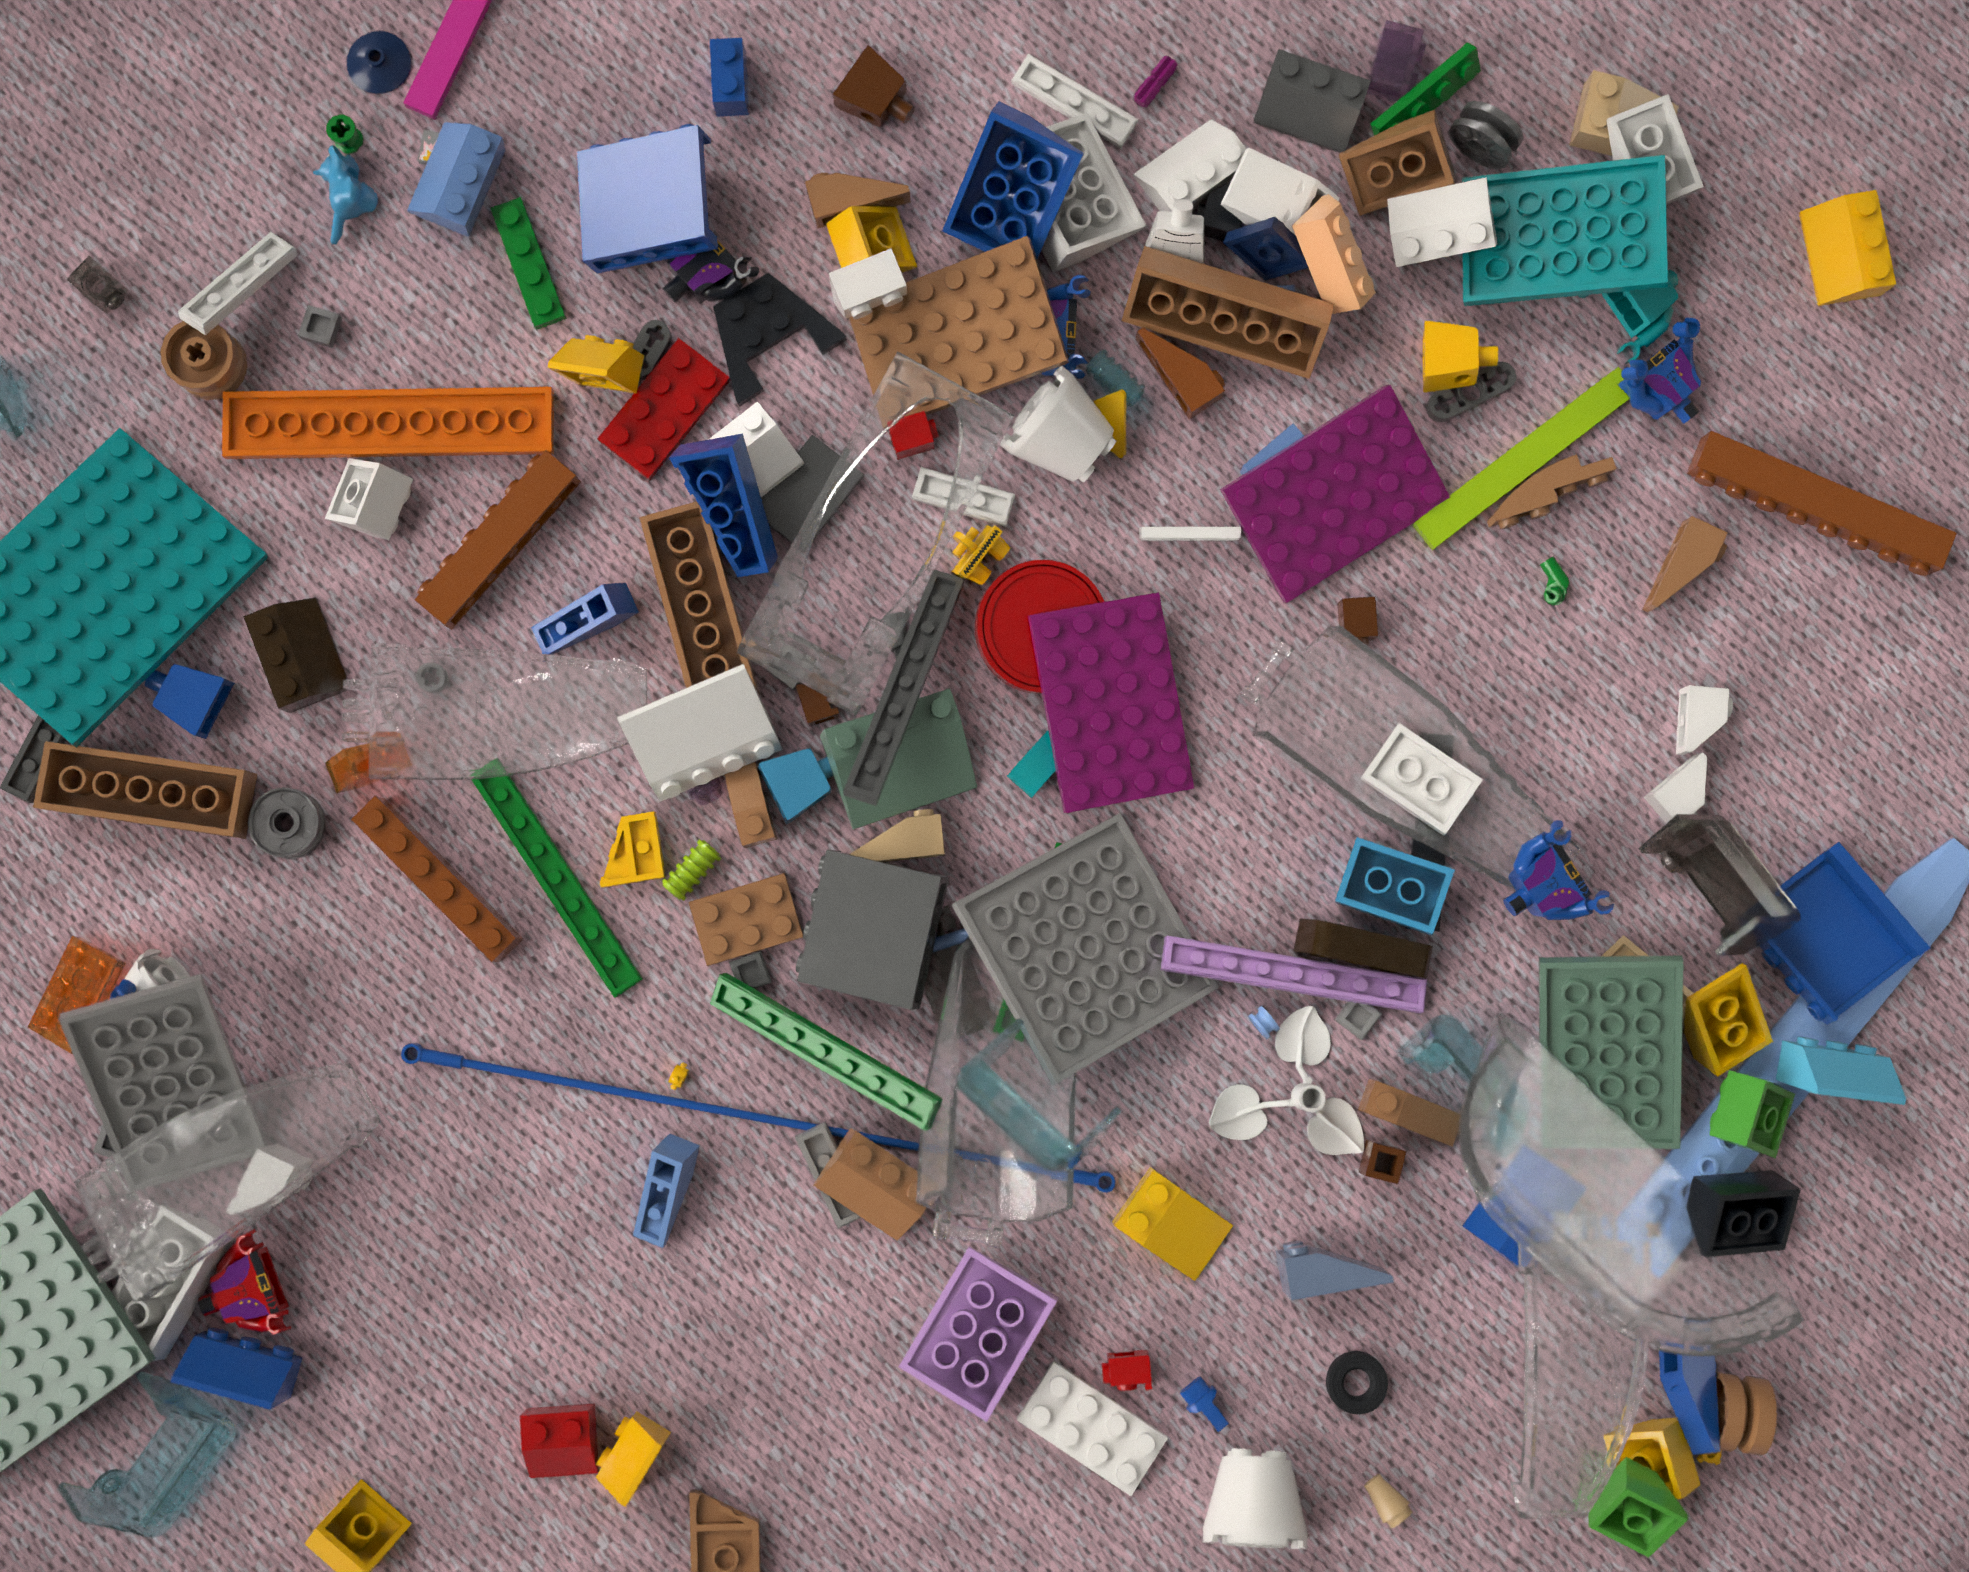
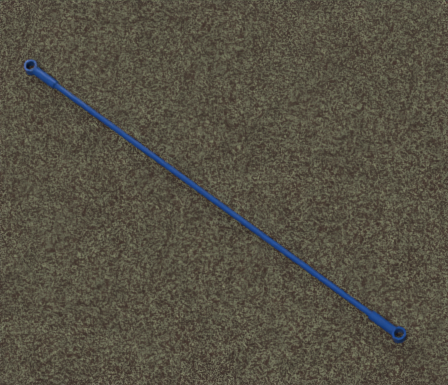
M418 1043L407 1044L401 1051L402 1059L408 1064L420 1061L457 1069L466 1067L800 1130H808L819 1125L464 1059L462 1055L424 1049ZM410 1047H414L418 1051V1056L415 1060L408 1057ZM828 1126L833 1136L845 1137L848 1132L847 1129ZM859 1132L876 1144L1054 1176L1056 1180L1097 1187L1099 1191L1104 1193L1112 1191L1115 1187V1178L1108 1171L1093 1173L1061 1166L1052 1168ZM1102 1176L1111 1178L1109 1187L1103 1188L1099 1185V1179Z

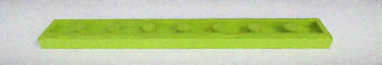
M1620 367L1615 368L1453 492L1450 498L1435 506L1414 522L1412 526L1428 546L1434 550L1630 399L1629 395L1618 386L1624 380L1621 376L1622 370Z

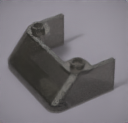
M1676 814L1638 848L1642 854H1660L1662 857L1661 863L1669 872L1688 874L1725 923L1720 928L1722 936L1720 941L1722 945L1715 950L1718 956L1743 955L1790 929L1801 920V914L1794 903L1735 827L1720 815Z

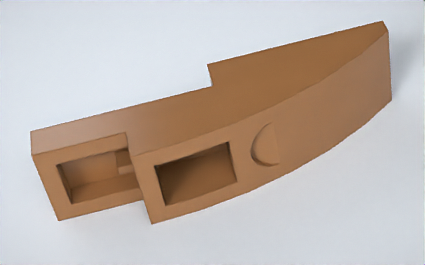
M1576 454L1544 468L1526 480L1497 507L1487 521L1489 528L1499 525L1500 529L1512 527L1520 523L1518 518L1530 515L1532 520L1551 513L1549 508L1558 502L1557 495L1558 497L1572 494L1577 491L1576 486L1588 483L1589 487H1594L1607 482V476L1617 469L1613 457L1581 466Z

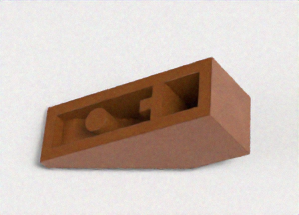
M1145 328L1137 331L1136 342L1189 420L1222 399L1225 392L1223 388L1225 387V382L1217 370L1212 371L1207 363Z

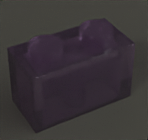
M1386 20L1380 34L1368 80H1371L1367 91L1368 94L1398 101L1415 87L1418 74L1414 73L1413 69L1415 62L1421 63L1426 48V43L1421 42L1424 33L1423 29Z

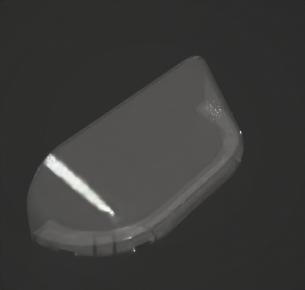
M1501 1012L1495 1014L1464 1096L1460 1113L1459 1143L1463 1166L1478 1201L1490 1217L1611 1328L1633 1341H1637L1639 1338L1655 1344L1657 1349L1663 1352L1687 1356H1719L1737 1353L1743 1350V1345L1751 1344L1761 1339L1765 1343L1773 1341L1791 1331L1805 1320L1788 1287L1761 1252L1716 1257L1702 1256L1686 1209L1691 1183L1529 1031L1506 1014Z

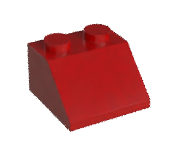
M595 1403L527 1408L519 1416L521 1451L530 1478L599 1473V1466L596 1465L598 1462Z

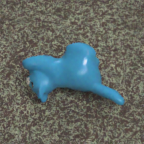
M332 145L328 149L330 155L321 164L320 169L313 171V174L323 176V179L329 182V200L334 211L330 241L331 244H337L342 237L345 220L358 218L363 213L373 212L378 204V196L370 186L364 182H359L360 168L355 159L350 154L344 156Z

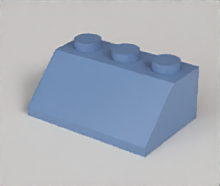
M444 122L407 209L408 213L469 237L506 148L503 138L472 124Z

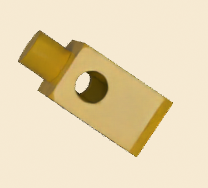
M1434 321L1424 322L1423 392L1472 386L1477 382L1479 366L1498 365V346H1479L1478 329L1476 327Z

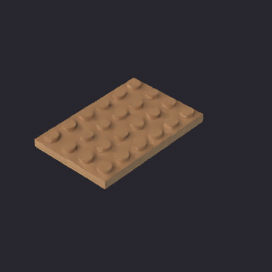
M1028 236L906 282L907 295L902 296L903 300L889 307H885L884 304L874 307L869 315L859 319H853L852 316L849 317L882 426L886 430H888V421L925 411L927 416L1069 363L1033 245Z

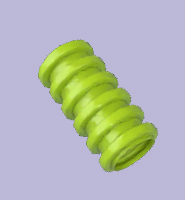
M699 839L697 841L698 846L690 849L692 853L689 856L685 855L683 857L685 861L682 864L678 863L676 865L677 870L669 872V879L664 878L662 880L663 886L679 900L684 901L687 898L685 894L687 892L691 893L694 890L692 886L694 884L699 885L701 882L699 878L707 876V869L714 868L713 863L715 860L718 862L721 860L720 854L705 840Z

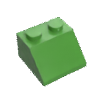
M1729 1070L1727 1077L1720 1086L1721 1097L1717 1110L1713 1112L1710 1119L1711 1129L1709 1135L1776 1158L1795 1094L1769 1081Z
M1627 1457L1589 1494L1588 1527L1647 1557H1650L1688 1520V1514L1657 1472Z

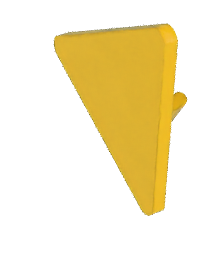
M1122 389L1093 400L1114 429L1112 436L1116 443L1110 451L1119 458H1123L1126 455L1127 394Z

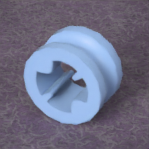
M1262 1006L1258 1008L1257 1014L1253 1015L1251 1013L1248 1015L1250 1021L1266 1040L1270 1038L1269 1034L1271 1031L1277 1032L1280 1030L1275 1020Z

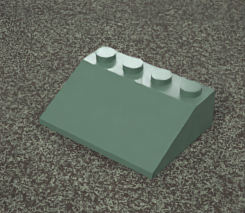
M950 688L919 698L877 806L844 796V787L875 713L826 728L820 734V739L852 830L977 788L962 721Z

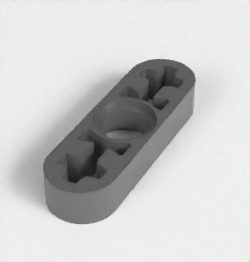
M1502 361L1498 362L1497 366H1488L1479 370L1477 382L1474 384L1480 393L1477 400L1471 401L1466 399L1462 393L1463 387L1440 390L1435 392L1426 404L1427 414L1436 422H1446L1507 392L1516 381V371L1512 365ZM1496 371L1499 374L1505 373L1507 378L1504 381V385L1500 381L1491 384L1488 387L1491 393H1488L1485 382L1490 381L1496 375ZM1455 396L1457 402L1451 404L1446 409V414L1443 410L1437 411L1435 409L1438 399L1444 403Z

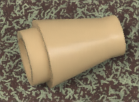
M1380 1473L1364 1484L1382 1522H1387L1391 1529L1402 1523L1412 1514L1413 1511L1408 1506L1410 1502L1385 1481Z

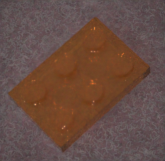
M72 936L27 1028L73 1054L59 1022L60 1014L108 1000L126 963L85 939Z

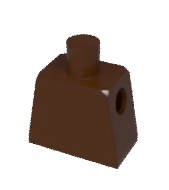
M867 45L832 94L836 108L880 128L885 124L890 115L906 124L915 110L913 105L902 99L907 92L905 79L869 45Z

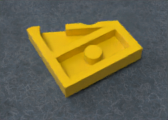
M656 812L622 816L616 831L615 842L612 844L608 855L609 861L604 876L600 880V888L666 878Z

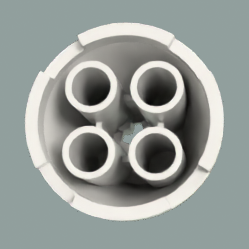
M1060 366L1054 372L1056 376L1053 383L1047 381L1040 386L1015 418V423L1012 426L1014 433L1012 436L1007 433L1003 437L1000 446L1010 454L1072 482L1077 479L1085 482L1095 469V466L1092 465L1100 454L1103 456L1107 455L1116 443L1112 436L1114 429L1073 374L1063 366Z
M1231 1449V1451H1228L1227 1456L1222 1457L1203 1526V1543L1214 1544V1542H1218L1219 1537L1222 1538V1544L1228 1546L1275 1549L1289 1547V1542H1291V1549H1307V1529L1292 1462L1286 1459V1452L1266 1451V1453L1261 1454V1457L1252 1456V1450Z

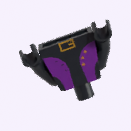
M717 240L718 249L667 259L668 268L675 277L662 289L674 303L679 301L688 292L699 303L705 300L714 302L730 299L746 283L747 277H755L759 274V268L751 267L747 270V263L752 257H740L736 260Z

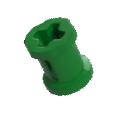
M342 114L335 115L329 119L326 132L328 137L335 142V146L345 154L356 153L363 145L364 138L362 132L356 128L354 121L347 115Z

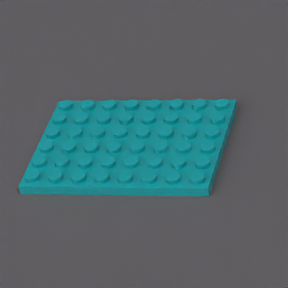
M119 428L0 541V682L77 748L265 562L268 555Z

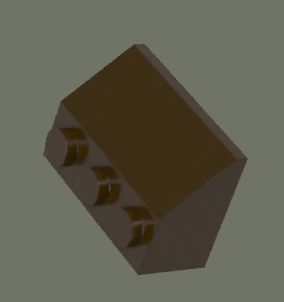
M316 597L273 604L243 616L278 709L292 713L352 689Z

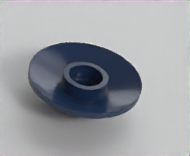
M373 31L364 34L353 43L347 55V70L350 78L360 89L369 93L384 94L394 91L405 82L410 73L411 55L409 49L398 36L389 32ZM375 54L381 55L379 61H371L372 56Z

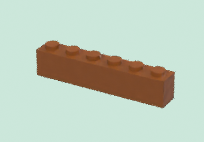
M547 450L542 455L537 454L530 460L526 467L528 471L520 480L515 479L508 485L505 490L506 496L498 505L493 504L487 509L483 515L484 521L476 530L471 529L463 537L461 541L462 546L458 551L445 557L439 566L441 570L433 579H427L417 591L419 595L415 598V601L450 630L459 623L581 483L572 471Z
M374 796L351 819L491 962H501L523 940L517 931L385 798Z

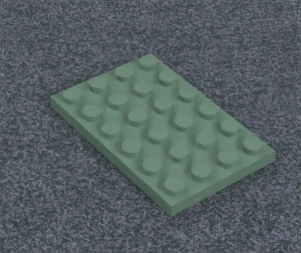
M1682 955L1539 957V1138L1541 1149H1680L1684 964Z

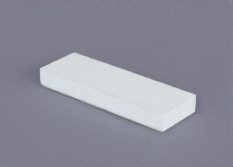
M924 467L920 468L912 495V500L1004 527L1007 525L1015 498L1013 493Z
M1241 527L1139 528V539L1141 541H1237L1241 538Z

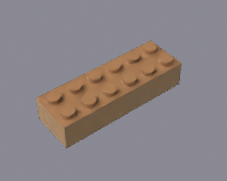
M1144 246L1121 321L1310 379L1330 325L1334 304Z
M698 502L639 517L686 688L744 664L760 696L719 544L716 541L717 537L710 523L707 524L701 515L702 509Z
M45 741L33 808L246 839L257 774L241 769L82 746L75 748L73 745Z

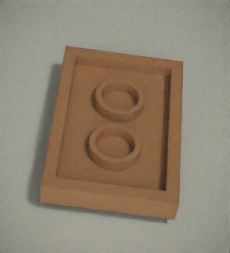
M785 873L688 902L707 966L803 938L802 928Z

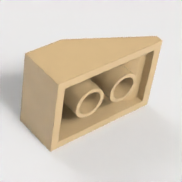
M1593 70L1583 85L1569 145L1612 156L1606 120L1661 96L1627 78ZM1672 103L1675 113L1677 115L1679 106Z

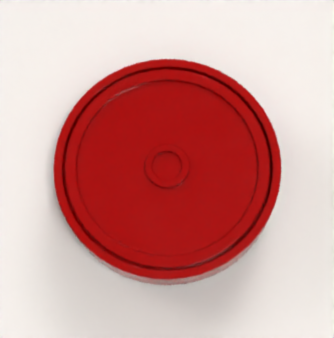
M1044 559L1018 564L994 580L979 602L975 617V638L979 653L989 670L1008 686L1027 693L1042 694L1028 616L1104 602V599L1094 583L1085 574L1068 564Z

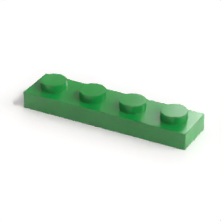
M1467 42L1371 123L1373 135L1375 136L1405 120L1437 109L1466 83L1474 79L1481 72L1477 47Z
M519 197L491 207V212L534 328L538 330L567 319L522 198Z

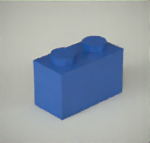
M742 37L710 39L712 103L716 116L749 115L746 51Z

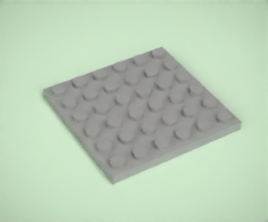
M1121 813L952 904L953 909L1052 1086L1219 988L1215 979L1160 970L1164 938L1166 936L1191 940L1192 938Z

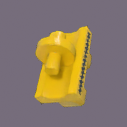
M986 525L980 534L974 527H971L966 535L956 531L952 537L958 545L952 553L960 560L951 572L957 577L968 579L977 585H983L992 572L980 562L986 553L996 561H1000L1010 550V546L1000 536L1003 531L995 525L993 527Z

